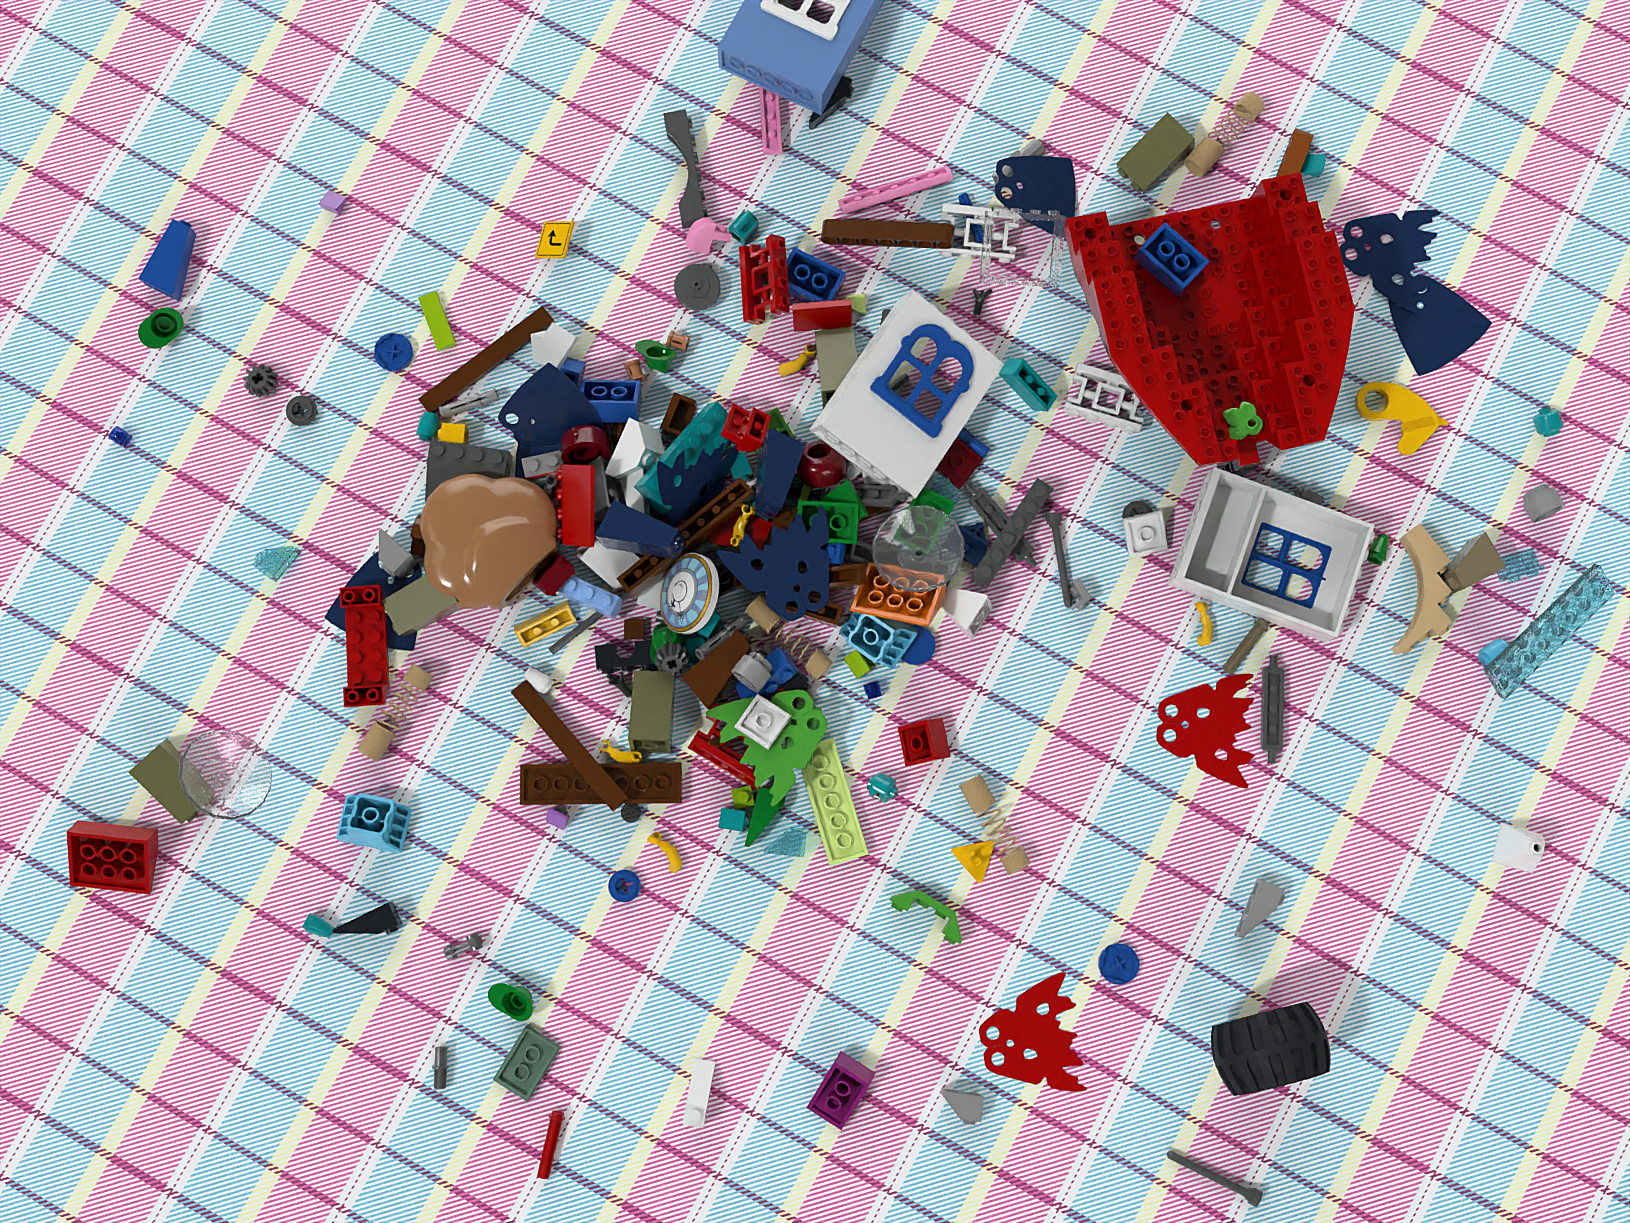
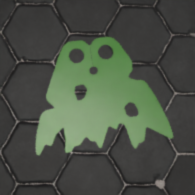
M804 690L784 691L772 696L771 703L790 714L791 718L769 750L734 727L754 697L726 703L706 712L707 716L727 723L720 731V743L738 736L745 737L743 743L749 745L740 764L748 763L750 766H755L754 776L756 777L755 786L757 788L774 775V784L769 792L774 795L771 806L781 801L796 781L793 768L802 769L806 766L827 729V719L821 711L813 710L814 702ZM797 697L805 700V707L801 710L795 709L792 705L793 700ZM810 718H817L819 720L820 726L817 730H810L807 727V721ZM791 719L797 720V724L795 726L791 725ZM785 737H791L794 743L791 747L783 749V740Z

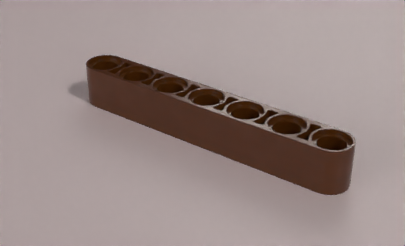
M826 219L822 225L821 242L830 245L950 249L953 247L955 227L947 223Z

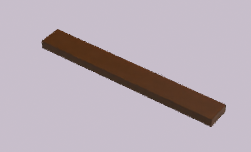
M541 306L418 398V400L427 412L435 413L439 410L440 406L446 405L531 341V334L544 331L552 322L555 323L554 319Z
M526 679L511 691V694L612 812L629 799Z

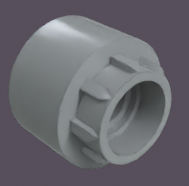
M1546 484L1533 488L1523 496L1525 503L1522 506L1533 523L1544 520L1565 507L1555 488L1550 489Z
M750 652L749 655L744 654L731 672L746 687L758 693L770 679L772 665L760 654Z

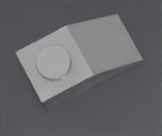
M941 1088L942 1096L957 1116L963 1120V1123L975 1125V1122H981L984 1100L982 1094Z

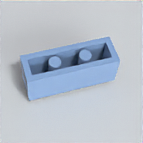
M572 575L558 590L564 598L613 620H616L624 604L619 596Z

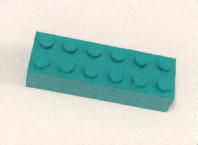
M718 401L706 404L635 484L634 488L660 515L668 514L672 506H664L662 503L657 478V462L661 461L672 468L676 457L684 450L685 468L688 469L690 464L693 466L696 464L703 448L705 453H708L710 456L722 443H725L724 452L733 442L720 436L728 412ZM680 475L674 478L675 487L681 483Z

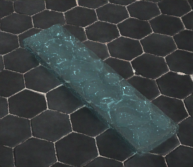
M1593 564L1483 669L1500 698L1506 700L1615 595L1600 565Z

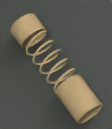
M1246 92L1234 105V110H1230L1227 113V117L1222 118L1221 124L1216 125L1214 131L1209 132L1208 138H1204L1184 160L1186 168L1193 175L1202 177L1225 152L1219 142L1210 138V134L1215 133L1217 139L1223 145L1231 146L1230 140L1224 134L1217 132L1216 128L1221 126L1228 137L1237 139L1236 132L1229 126L1222 124L1223 120L1228 119V122L1236 131L1244 132L1243 126L1237 120L1229 117L1230 112H1234L1242 124L1250 125V122L1254 121L1264 110L1263 100L1253 92ZM1236 112L1241 118L1248 121L1249 123L1246 124L1243 121H1241L1240 118L1237 116ZM1229 119L1237 122L1241 126L1242 131L1236 129ZM1223 126L1230 129L1235 134L1236 138L1231 137L1225 131ZM1217 133L1225 137L1229 145L1222 142Z
M760 594L746 608L745 613L768 635L780 629L775 637V642H779L788 636L783 643L782 649H786L796 642L790 651V655L794 656L803 650L797 663H802L812 656L804 666V669L812 678L818 680L833 664L832 660L817 648L799 662L812 641H809L794 654L792 652L804 634L784 647L797 627H794L777 640V637L789 621H785L776 630L771 632L783 618L768 607L765 600L766 597Z
M415 664L409 667L410 669H408L403 679L421 691L399 683V686L415 698V700L393 692L410 709L387 701L404 718L381 710L399 727L376 719L377 722L372 723V727H370L364 739H362L357 747V750L377 762L382 758L381 756L384 755L389 744L392 743L391 741L396 736L384 724L401 729L399 723L391 716L407 720L406 716L395 706L412 711V707L400 697L412 702H418V699L406 688L418 693H424L427 686L430 685V681L434 678L433 675Z
M981 774L959 785L974 814L980 812L976 818L998 811L984 822L981 827L1004 820L991 830L987 837L1008 830L993 842L992 846L1014 839L997 853V855H1001L1014 850L1000 858L1008 875L1029 865L1031 862L1025 851H1023L1022 846L1005 850L1016 841L1017 837L1007 838L998 842L1012 830V828L1008 827L994 832L1006 822V818L988 823L1001 812V809L982 814L995 804L996 801Z

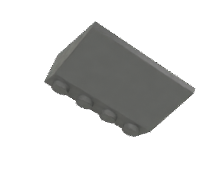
M430 440L427 457L425 502L443 482L460 475L480 474L493 479L509 477L512 454L508 450Z

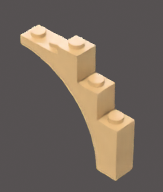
M1421 524L1413 527L1399 539L1408 552L1414 566L1418 597L1415 613L1408 629L1402 638L1391 648L1395 655L1407 654L1414 648L1412 645L1416 641L1420 643L1428 636H1442L1449 631L1448 626L1453 623L1440 608V605L1449 599L1447 595L1452 592L1439 576L1448 569L1446 565L1451 562V559Z

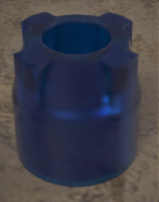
M116 426L110 432L109 439L116 444L126 447L132 436L121 427Z
M878 680L863 685L868 700L882 696Z

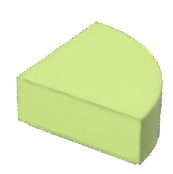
M864 294L845 296V299H851L852 310L858 314H867Z

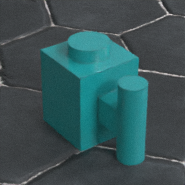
M749 210L746 212L742 211L729 226V232L739 243L746 245L759 229L758 219Z

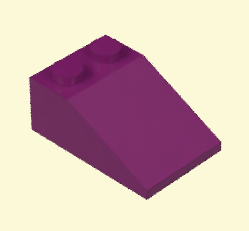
M840 1051L806 1108L842 1130L871 1084L876 1072L843 1051Z

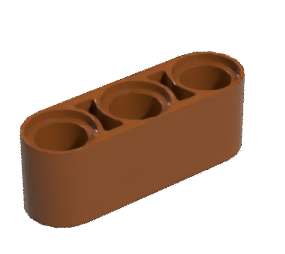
M1298 128L1294 129L1276 177L1301 171L1314 137L1313 134Z

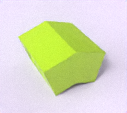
M854 650L843 659L857 680L876 667L872 660L857 650Z

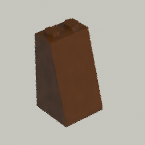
M736 631L681 676L708 710L719 700L734 678L731 670L744 654L749 655L752 651L750 646L752 644L751 640L744 632L740 634L739 631Z

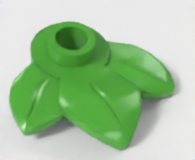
M1243 401L1240 409L1231 408L1223 412L1225 420L1231 425L1228 428L1231 439L1241 440L1247 435H1255L1262 430L1263 422L1256 415V408L1248 402ZM1253 421L1256 423V425L1254 427H1250L1248 423Z

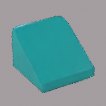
M1307 154L1300 172L1319 178L1323 173L1327 155Z

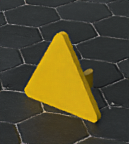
M993 840L951 849L954 856L978 883L983 881L994 848L992 846Z

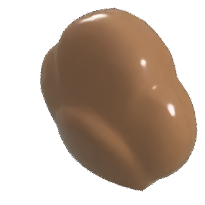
M465 474L443 482L428 497L420 520V531L426 546L424 571L431 585L445 595L455 596L459 601L456 604L457 607L465 609L490 607L491 609L501 611L521 594L560 552L556 540L558 528L557 515L551 499L541 487L531 481L518 477L493 479L480 474Z

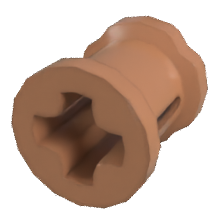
M671 330L667 338L666 347L670 348L672 346L682 349V352H686L690 336L686 335L685 337Z
M635 359L627 362L624 367L629 373L630 380H641V383L644 382L647 376L643 374L640 360Z

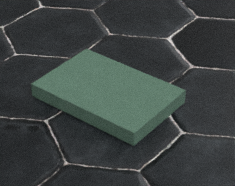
M526 1025L493 1078V1081L528 1102L561 1046Z

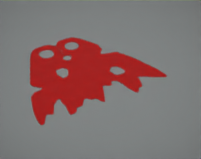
M1238 674L1221 678L1216 683L1215 690L1208 684H1202L1163 699L1158 706V717L1163 722L1157 727L1156 740L1158 744L1180 758H1188L1191 754H1194L1197 768L1231 785L1248 788L1247 782L1237 767L1249 764L1250 759L1255 755L1235 749L1232 744L1237 742L1235 734L1252 728L1251 725L1246 724L1242 714L1248 711V706L1253 703L1254 699L1233 698L1237 691L1246 688L1245 682L1253 678L1254 675ZM1168 705H1175L1177 707L1178 713L1175 717H1168L1166 715L1165 709ZM1205 708L1210 710V713L1204 718H1199L1197 710ZM1187 721L1189 726L1183 728L1182 722ZM1168 729L1176 733V739L1173 742H1167L1164 739V732ZM1218 749L1226 750L1227 760L1217 758L1215 752Z
M1065 972L1053 975L1016 998L1015 1012L1009 1009L998 1010L981 1024L979 1036L981 1043L988 1047L983 1057L985 1066L989 1071L1034 1085L1039 1084L1045 1077L1047 1084L1057 1090L1071 1092L1087 1090V1087L1078 1084V1077L1070 1075L1062 1069L1063 1067L1083 1066V1061L1077 1057L1076 1052L1069 1049L1072 1045V1039L1076 1038L1078 1034L1059 1029L1061 1022L1055 1019L1057 1014L1076 1006L1069 997L1057 995L1066 976ZM1047 1003L1049 1012L1040 1015L1036 1011L1037 1007ZM989 1027H996L999 1030V1037L997 1039L991 1040L987 1037L986 1031ZM1008 1040H1012L1014 1042V1045L1012 1047L1007 1046L1006 1043ZM1026 1049L1034 1050L1037 1053V1057L1025 1059L1023 1052ZM996 1052L1002 1053L1004 1056V1062L1000 1066L994 1065L991 1061L992 1055Z

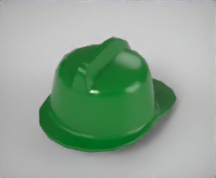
M169 307L160 308L139 325L138 337L142 344L149 348H162L181 333L184 326L183 318L175 309Z
M641 340L635 344V349L645 356L648 368L664 374L668 373L673 358L677 356L676 351L653 340Z
M664 623L656 625L652 633L650 656L655 665L657 648H661L662 644L669 645L670 641L673 645L678 642L681 646L683 644L682 633L672 631Z
M497 983L491 986L488 991V999L497 1010L517 1021H525L532 1016L534 1000L527 988L522 986L512 987L505 983Z

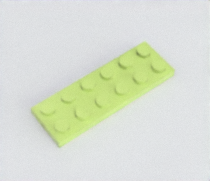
M834 738L820 741L813 753L811 764L807 765L806 770L801 769L828 862L832 866L868 855L869 853Z

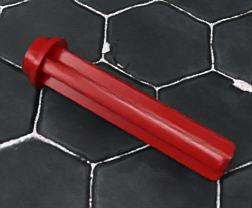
M553 1110L549 1114L550 1122L537 1177L540 1179H548L550 1176L562 1121L565 1120L564 1113L561 1111Z

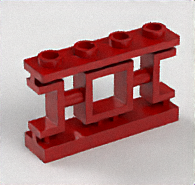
M770 234L766 237V247L763 249L756 244L740 246L739 259L743 322L754 325L762 324L765 321V311L769 309L770 313L775 315L789 313L785 238ZM768 272L769 285L763 287L762 274Z
M714 703L710 709L720 706L721 704ZM706 715L705 718L714 722L708 734L706 735L698 730L687 748L757 790L758 788L755 786L756 777L754 776L755 766L751 769L744 764H740L749 745L746 746L743 754L739 755L725 746L727 741L720 743L718 748L709 744L708 741L712 735L721 739V730L716 728L720 720ZM738 736V738L744 741V736Z

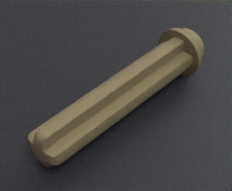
M1260 618L1254 621L1255 625L1222 668L1225 672L1232 674L1264 631H1268L1267 627L1269 624Z

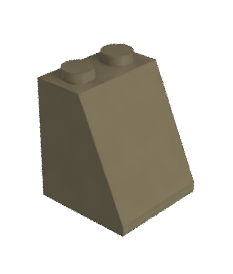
M1484 532L1464 544L1440 578L1451 589L1452 592L1449 594L1451 595L1504 569L1506 566L1489 536Z

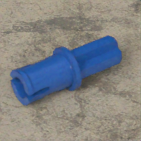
M964 427L957 435L960 440L982 458L991 450L978 439L977 435L974 436Z

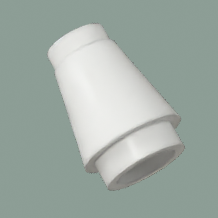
M531 666L523 675L539 693L545 694L554 683L551 676L533 669Z

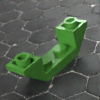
M920 890L890 897L889 900L893 902L891 907L900 912L903 909L908 911L915 898L919 899L917 901L919 905L926 909L929 906L936 910L934 914L944 920L948 917L949 920L941 932L945 934L943 939L953 945L955 942L961 944L962 937L955 911Z

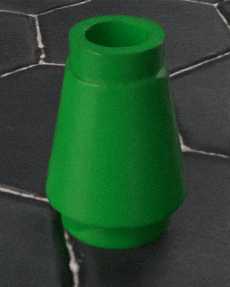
M1378 534L1369 548L1367 560L1370 563L1381 565L1386 560L1390 539L1387 535Z

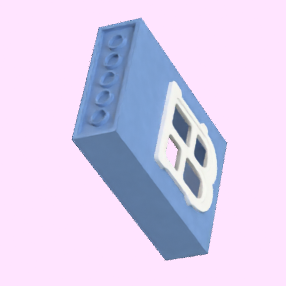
M744 0L717 47L719 68L822 115L842 75L847 70L885 0H819L835 7V11L827 24H822L807 17L806 13L814 0H804L798 11L779 4L778 0Z

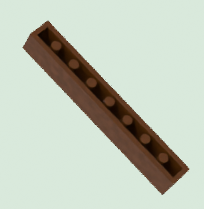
M740 477L678 528L685 540V548L682 554H678L676 559L646 554L616 579L631 598L634 599L665 574L678 558L689 554L742 511L741 507L743 504L753 502L755 500L754 491Z

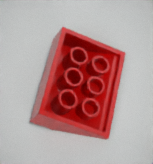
M559 464V468L556 469V479L559 480V488L556 489V499L559 500V508L556 509L557 520H559L556 539L562 545L594 547L595 466Z
M77 820L66 831L70 886L149 895L152 893L158 854V829Z

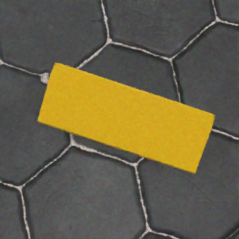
M566 600L514 626V632L523 648L577 622V619Z

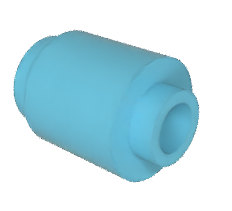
M1494 640L1478 651V659L1483 665L1492 667L1507 657L1510 648L1504 640Z

